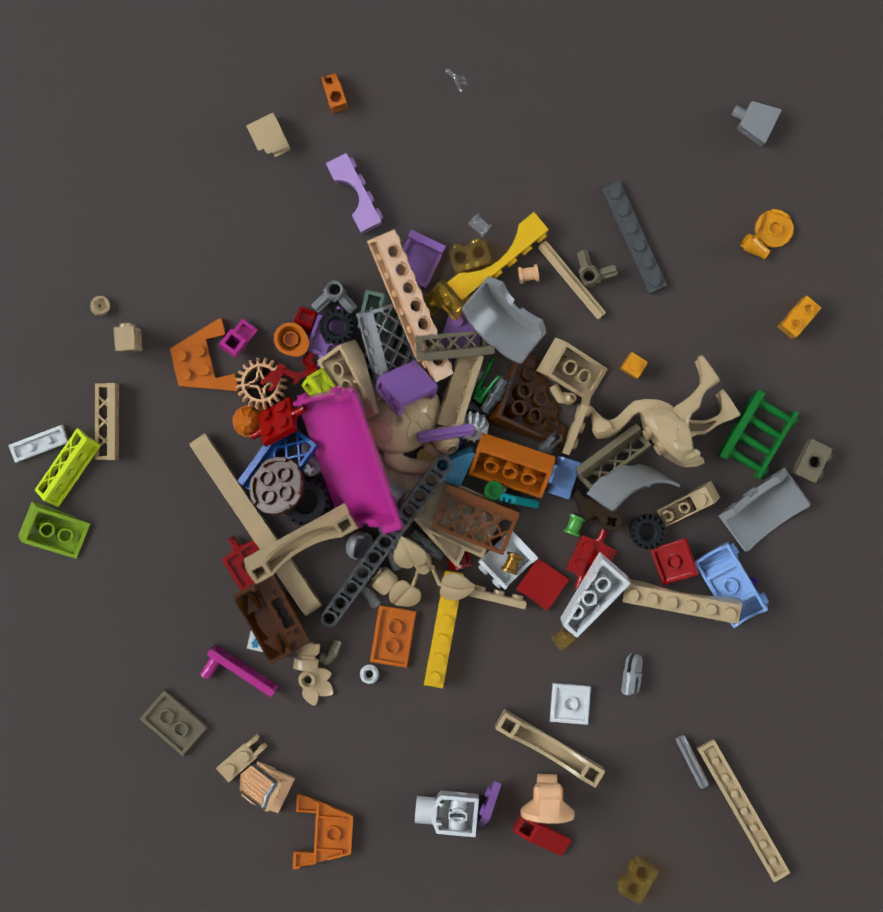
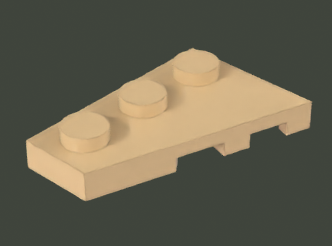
M586 388L583 390L581 405L578 404L574 416L575 421H572L562 451L564 454L570 455L571 450H575L579 441L577 435L578 433L582 434L585 427L583 420L585 417H589L592 406H589L592 390Z

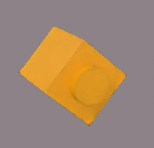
M631 352L619 370L633 379H638L648 362Z

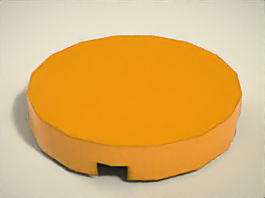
M772 209L766 211L756 221L755 234L766 247H781L789 242L793 236L794 225L792 220L782 210Z

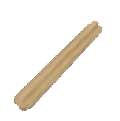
M547 241L541 243L538 247L541 253L596 319H600L606 313L605 310Z

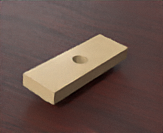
M475 585L474 590L469 594L471 597L525 609L527 604L523 600L524 596L512 594V597L504 595V591L496 589L493 592L486 591V587Z

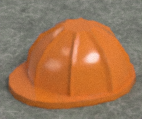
M284 323L277 328L274 334L276 348L286 355L299 357L304 355L309 348L310 342L307 334L296 323Z
M255 404L252 407L248 405L240 407L235 412L232 421L236 432L243 437H251L250 433L260 427L259 413L266 409H263L262 406L256 409Z

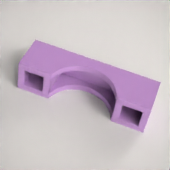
M347 153L327 162L326 165L335 183L350 185L359 195V204L352 216L361 234L382 225L380 219L383 216L379 208H374L372 202L375 200L370 190L365 191L363 185L366 182L361 173L357 175L354 169L357 165L353 157L349 158Z

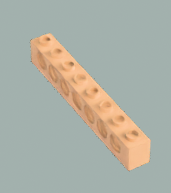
M394 229L368 240L367 243L416 358L415 336L437 334V328L432 322L430 311L423 300L422 291L418 288L415 274L409 266L408 257L403 251L400 238ZM421 340L422 351H427L432 344L428 341L427 346L426 340ZM439 341L437 345L440 348L445 349L443 343ZM448 358L435 360V364L433 360H416L435 382L454 374L452 364Z

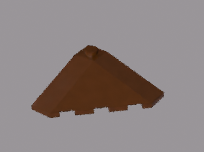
M529 354L521 364L512 361L506 375L511 384L504 392L503 399L497 403L489 415L488 422L504 430L540 442L546 440L553 431H557L558 433L555 437L560 433L562 441L555 447L563 448L568 429L565 424L561 425L557 415L560 411L555 399L551 400L546 389L549 388L545 376H540L539 372L536 371V364L539 363L536 356Z

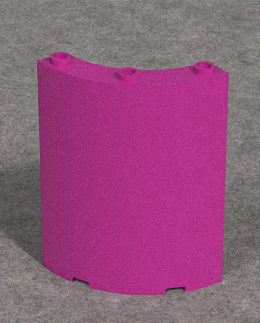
M341 385L330 388L329 391L313 395L308 393L298 395V399L293 402L294 407H300L304 404L307 407V412L301 415L310 440L319 446L315 455L334 508L346 503L355 517L358 528L363 527L362 524L367 523L369 527L381 526L383 534L402 529L403 523L356 388H341Z

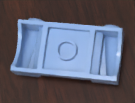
M727 541L695 559V563L714 596L742 600L739 624L731 623L732 627L736 628L749 618L767 611L769 600L764 592L760 594L756 590L739 562L737 556L739 550L735 543L731 544Z

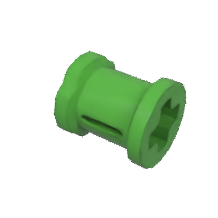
M570 513V520L563 531L579 537L580 528L586 519Z

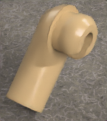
M558 384L549 388L556 401L560 404L572 405L577 399L574 393L562 392Z

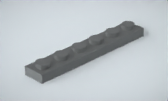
M620 181L603 188V195L648 294L666 287L667 284Z

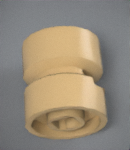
M311 641L295 651L298 656L294 657L293 669L318 671L319 659L316 656L320 653V643Z

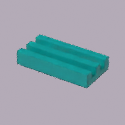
M504 493L500 495L499 499L500 501L537 509L539 506L537 500Z

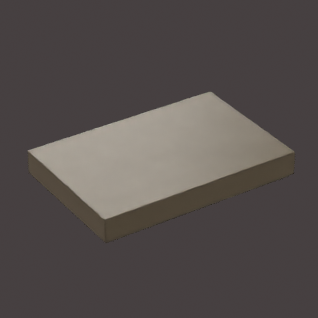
M166 689L139 718L181 756L188 751L208 728L202 720Z

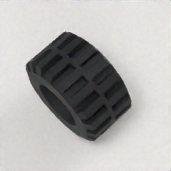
M304 477V490H310L315 493L318 499L317 507L312 512L304 513L295 506L290 511L284 513L289 517L290 521L295 522L297 525L304 526L328 513L330 510L331 499L327 487L318 479L316 480L311 477Z

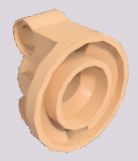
M537 774V783L533 788V799L520 810L522 818L533 822L549 824L564 823L574 819L575 811L563 801V788L561 784L557 783V774Z

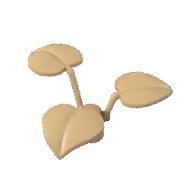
M402 536L400 537L394 551V561L402 568L408 569L414 566L416 573L411 585L405 580H400L393 584L389 593V599L392 604L403 607L416 605L421 599L420 590L414 587L419 574H427L430 570L437 584L441 586V596L446 599L459 600L465 598L474 590L475 584L458 573L446 574L441 582L435 571V565L431 564L432 556L413 541Z

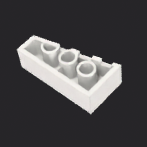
M601 552L598 553L560 617L562 625L576 638L631 584L628 576Z

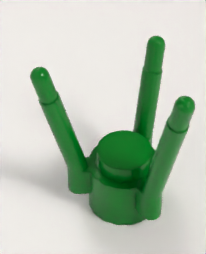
M491 358L478 386L474 390L475 395L473 398L481 405L487 399L490 389L495 386L500 378V375H498L487 388L483 386L481 389L492 367L494 358Z

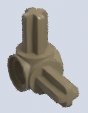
M587 250L577 252L581 268L579 275L581 283L586 288H593L596 284L601 283L600 280L618 275L615 265L597 269V267L591 264ZM587 274H592L595 277L592 281L584 279Z

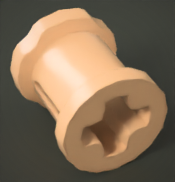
M537 264L528 268L518 267L520 284L531 280L539 281Z

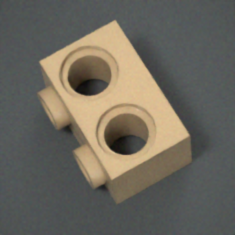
M131 323L119 324L120 327H114L115 351L121 353L142 352L141 329L131 325Z

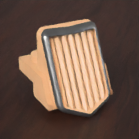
M258 761L257 764L250 765L240 774L241 796L263 811L269 812L270 810L279 813L295 778L276 770L275 767Z

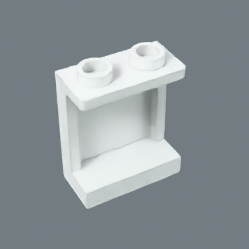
M512 532L504 554L500 555L489 550L483 559L480 558L478 560L480 564L478 568L485 575L489 573L494 578L492 582L497 588L503 587L506 589L538 557ZM502 538L493 547L501 550L504 543ZM508 551L524 557L523 560H520L517 567V575L501 569V566H504L508 557Z

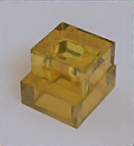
M562 628L551 637L560 651H563L576 640L572 633L568 632L566 634Z

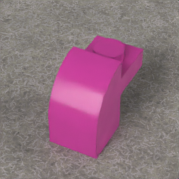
M242 318L234 330L230 329L222 339L219 347L236 359L246 349V346L256 335L258 329Z

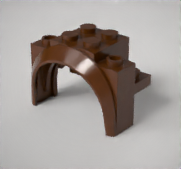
M274 574L234 595V601L269 663L274 664L311 642L302 626L303 622L286 591L281 589Z

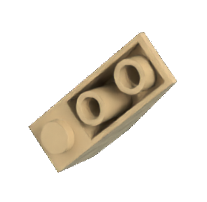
M709 481L657 510V513L665 527L714 504L720 496L712 481Z

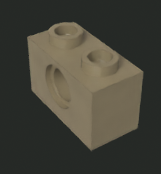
M807 439L791 473L810 483H817L824 475L823 468L825 464H828L833 456L831 454L833 449L814 439ZM813 456L817 459L815 467L810 465V459Z

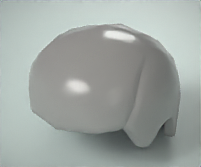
M362 531L353 533L347 540L346 553L350 558L355 560L361 559L374 542L373 536Z

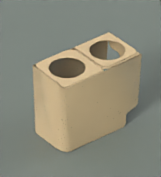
M274 112L246 125L258 151L264 149L267 154L272 152L277 157L291 150Z

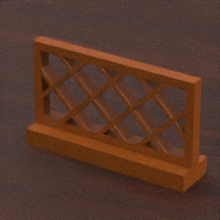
M448 483L431 527L503 555L519 518L520 511ZM447 496L454 498L458 507L448 510L445 505ZM471 505L474 507L476 514L466 518L462 507ZM443 506H444V509H445L446 512L441 513V511H442V509H443ZM460 509L464 519L453 523L449 513ZM489 512L492 514L494 521L484 525L480 514ZM447 514L451 524L446 527L437 525L439 517ZM478 516L481 526L471 530L467 520ZM503 519L511 521L510 528L502 532L498 522ZM465 521L469 531L464 534L457 533L454 525ZM496 523L499 534L489 537L485 527ZM483 528L487 539L482 541L475 540L473 532ZM498 536L502 537L504 543L501 550L493 547L491 539Z

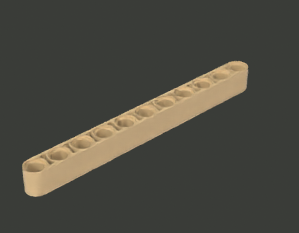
M204 433L189 443L259 549L261 550L279 540L244 487L237 482L238 478L210 437ZM292 558L275 572L305 616L322 606L318 596Z

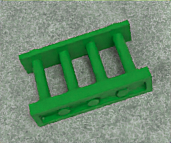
M760 389L754 391L717 454L718 457L727 460L728 457H733L755 470L756 472L753 475L755 479L765 477L769 470L768 464L790 427L793 428L798 421L797 415L799 414L797 411H791L790 415L766 402L765 398H763L766 393ZM763 408L785 421L781 430L778 431L757 419L756 415H754L755 410ZM747 424H752L773 436L775 440L769 448L745 434L744 429ZM742 440L764 453L765 457L761 464L736 451L734 446L737 441L740 442Z

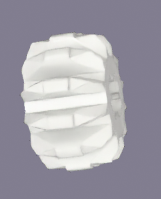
M469 411L468 414H465L462 425L472 423L475 428V434L463 436L460 439L466 438L467 442L473 440L475 443L477 440H480L482 433L488 434L489 423L485 415Z

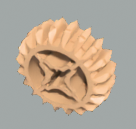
M256 358L255 365L252 360H249L250 367L248 368L244 364L242 367L246 371H238L242 378H236V381L241 382V384L235 387L236 389H242L238 396L245 395L242 399L244 403L250 400L248 403L249 407H252L255 402L256 409L260 408V404H262L263 409H267V403L272 407L274 399L278 403L281 402L277 398L278 395L285 396L281 389L287 390V386L282 385V383L288 381L287 378L279 380L274 393L268 398L266 397L267 389L271 386V383L266 381L268 383L262 389L260 386L255 385L261 378H265L262 368L271 371L278 368L277 365L273 367L275 361L271 360L268 365L267 358L263 359V363H261L260 358ZM254 370H257L256 378L247 383L248 376ZM247 389H258L261 399L253 398Z

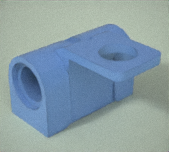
M557 456L546 492L569 499L577 476L576 468L581 463Z

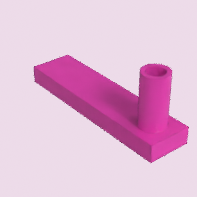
M216 644L208 652L207 655L210 659L200 672L202 677L209 680L219 664H221L269 697H272L278 688L277 684Z

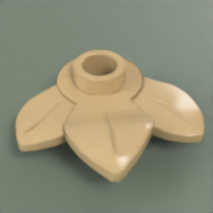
M318 668V671H303L300 674L298 682L303 688L302 695L309 704L315 706L319 696L333 695V687L327 681L332 674L329 670ZM305 677H311L312 681L310 683L305 682Z

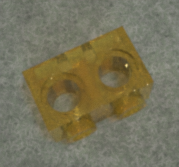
M478 238L469 241V245L462 246V244L451 246L452 250H448V254L455 275L492 263L486 240L481 241ZM476 248H480L484 251V255L477 258L474 256L473 251ZM457 254H463L466 260L463 263L456 262L455 256Z
M636 855L635 859L630 860L626 875L620 878L618 890L623 896L641 905L659 870L657 866ZM645 867V873L638 874V868ZM630 884L637 885L633 891H629L627 888Z

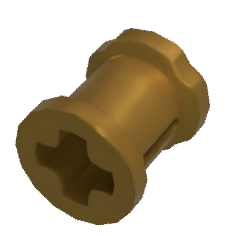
M508 551V557L504 566H501V569L517 575V567L520 560H523L524 557Z

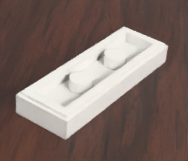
M60 425L10 444L9 448L15 463L65 445L69 438L64 425Z

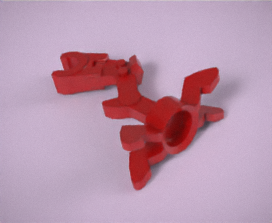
M311 352L302 359V364L306 366L305 371L295 373L279 363L277 364L278 368L274 371L272 370L262 379L260 384L263 385L266 381H269L271 387L268 391L270 392L276 388L282 375L293 379L292 385L297 384L300 379L318 370L315 362L312 360L314 353Z

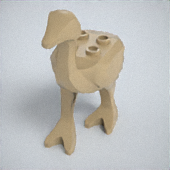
M701 355L695 361L700 384L687 399L677 406L673 407L661 400L642 399L630 403L614 419L607 420L603 418L593 407L590 417L594 436L597 439H603L616 435L634 416L639 415L643 429L642 434L648 441L651 439L655 444L653 448L659 456L663 455L664 458L687 468L704 464L700 451L692 447V438L698 435H705L716 426L731 421L741 414L728 394L722 389L715 395L720 409L717 416L705 421L690 419L691 415L699 409L704 393L720 382L715 371Z

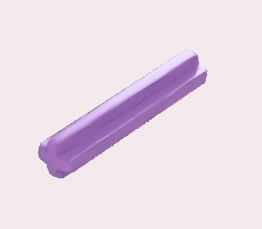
M471 423L420 431L417 433L419 443L470 436L475 434V428Z

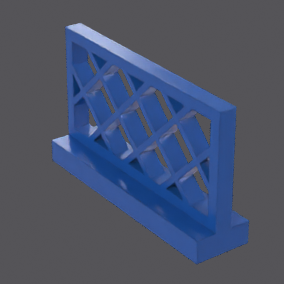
M297 430L294 432L297 442L289 443L290 434L267 447L263 445L237 482L250 490L252 476L254 477L261 463L270 458L278 457L277 454L281 449H285V457L287 459H298V466L303 470L319 446ZM309 443L311 448L307 453L302 454L301 445ZM297 446L298 455L290 456L289 448Z

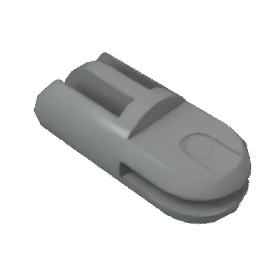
M631 653L626 658L621 692L624 695H634L640 692L643 659L639 654Z

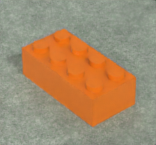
M482 433L468 475L487 481H498L502 486L542 499L556 457Z

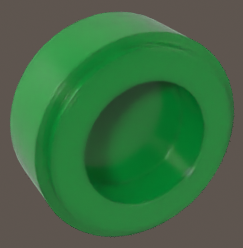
M490 481L486 484L484 492L488 499L498 500L500 495L504 493V489L498 481Z

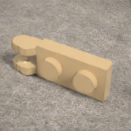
M258 734L247 743H243L216 767L228 783L253 762L268 746L264 743L255 752L250 746L259 740L260 736Z

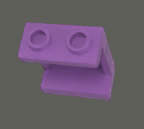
M411 229L403 251L406 253L409 266L415 274L418 288L426 290L446 246Z
M416 360L379 376L375 386V390L397 416L403 414L406 406L426 396H429L430 399L435 398L438 389L436 382L430 378L425 369Z

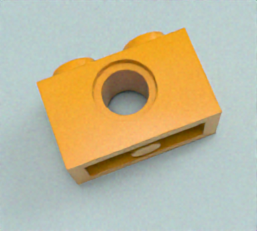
M804 296L777 327L791 339L797 338L820 311L821 307L810 297Z

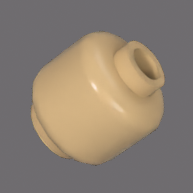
M457 437L432 441L440 454L450 455L459 448L460 439Z
M378 567L370 578V585L381 595H387L390 593L393 584L398 581V576L387 567Z

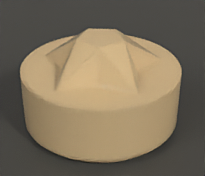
M96 296L90 303V309L93 314L104 316L110 309V302L104 296Z

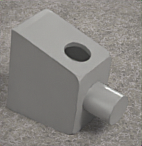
M751 101L746 109L736 105L731 115L741 120L737 130L762 147L766 143L782 110Z

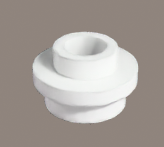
M365 665L361 669L360 678L364 683L372 684L378 680L379 671L374 665ZM372 671L373 676L367 677L366 672Z

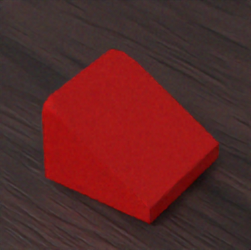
M300 306L293 323L300 325L305 333L310 335L318 313Z
M467 551L464 552L458 567L447 558L448 567L451 571L472 566L470 553Z

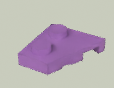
M494 781L491 786H487L484 797H486L485 802L481 804L478 812V826L484 827L489 822L501 783Z

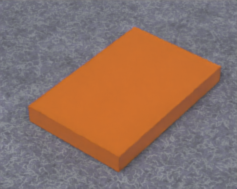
M379 605L370 662L403 668L408 667L417 611Z

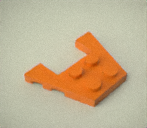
M218 318L170 348L179 386L240 391L235 387L238 385L236 374L216 378L207 340L226 335L222 318Z
M297 793L296 812L316 813L314 851L294 850L293 869L351 855L354 814Z

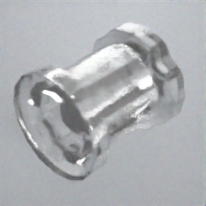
M477 213L467 226L475 229L480 234V237L483 238L493 225L491 223L488 224L480 217V213Z

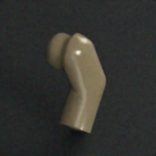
M333 640L328 654L323 652L320 654L319 662L329 665L337 657L342 642Z

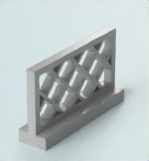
M393 303L356 314L375 386L379 376L390 372L391 368H398L393 365L396 356L403 359L400 366L416 360L401 322H399L398 315L395 319L389 315L394 307ZM375 313L383 315L380 324L375 322ZM387 318L394 322L390 331L383 327ZM397 325L402 328L400 337L394 334ZM381 331L388 334L384 343L379 338ZM392 337L398 340L395 350L388 346ZM402 344L406 345L407 348L405 356L399 353ZM386 349L393 353L389 362L384 357Z

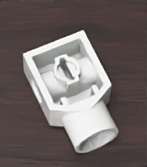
M440 790L436 797L417 796L415 823L433 825L437 834L475 837L479 794Z

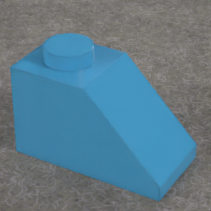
M473 446L448 455L451 458V469L443 479L444 481L458 487L461 486L475 456V447ZM441 460L438 466L440 468H446L448 466V462L446 460Z

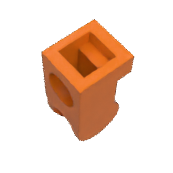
M336 73L321 77L332 114L349 109Z

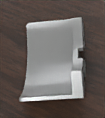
M488 276L462 307L463 313L470 325L484 341L494 346V349L505 357L521 364L546 334L543 319L534 316L523 307L519 309L513 303L515 300L508 292L504 282Z
M643 464L623 465L615 468L614 472L608 476H602L590 488L587 494L611 511H615L627 496L641 487L646 486L650 488L654 483H669L677 487L681 485L650 466Z
M783 468L766 478L765 482L757 488L753 487L743 494L741 500L728 506L719 517L742 549L747 552L776 527L808 508L810 502L787 470Z

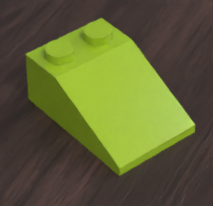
M32 501L18 537L22 543L76 559L90 523L50 506Z

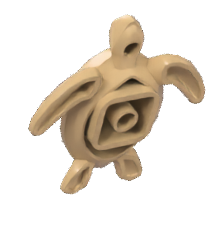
M436 394L433 399L426 396L406 406L404 413L399 416L394 413L384 399L377 404L379 413L368 419L367 422L376 448L385 452L383 457L384 463L389 468L398 472L424 473L431 465V462L412 459L403 454L411 452L423 444L418 441V432L436 428V421L441 407L439 396Z

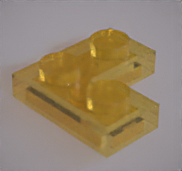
M444 279L439 281L423 298L431 316L437 314L441 308L454 321L463 314L462 307L465 303Z

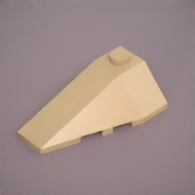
M356 339L340 344L317 361L336 386L356 388L367 420L379 413L365 357Z

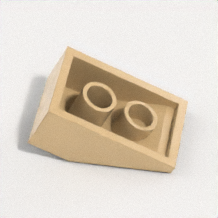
M555 337L536 371L582 398L584 388L592 390V397L608 368L566 341Z

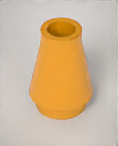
M747 234L740 245L743 247V251L765 259L770 253V249L755 234Z

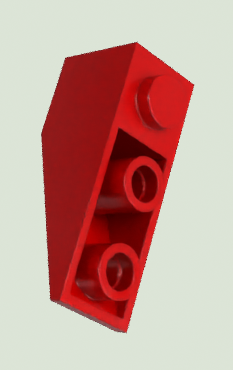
M520 815L513 825V832L560 856H563L572 839L545 823L529 821Z

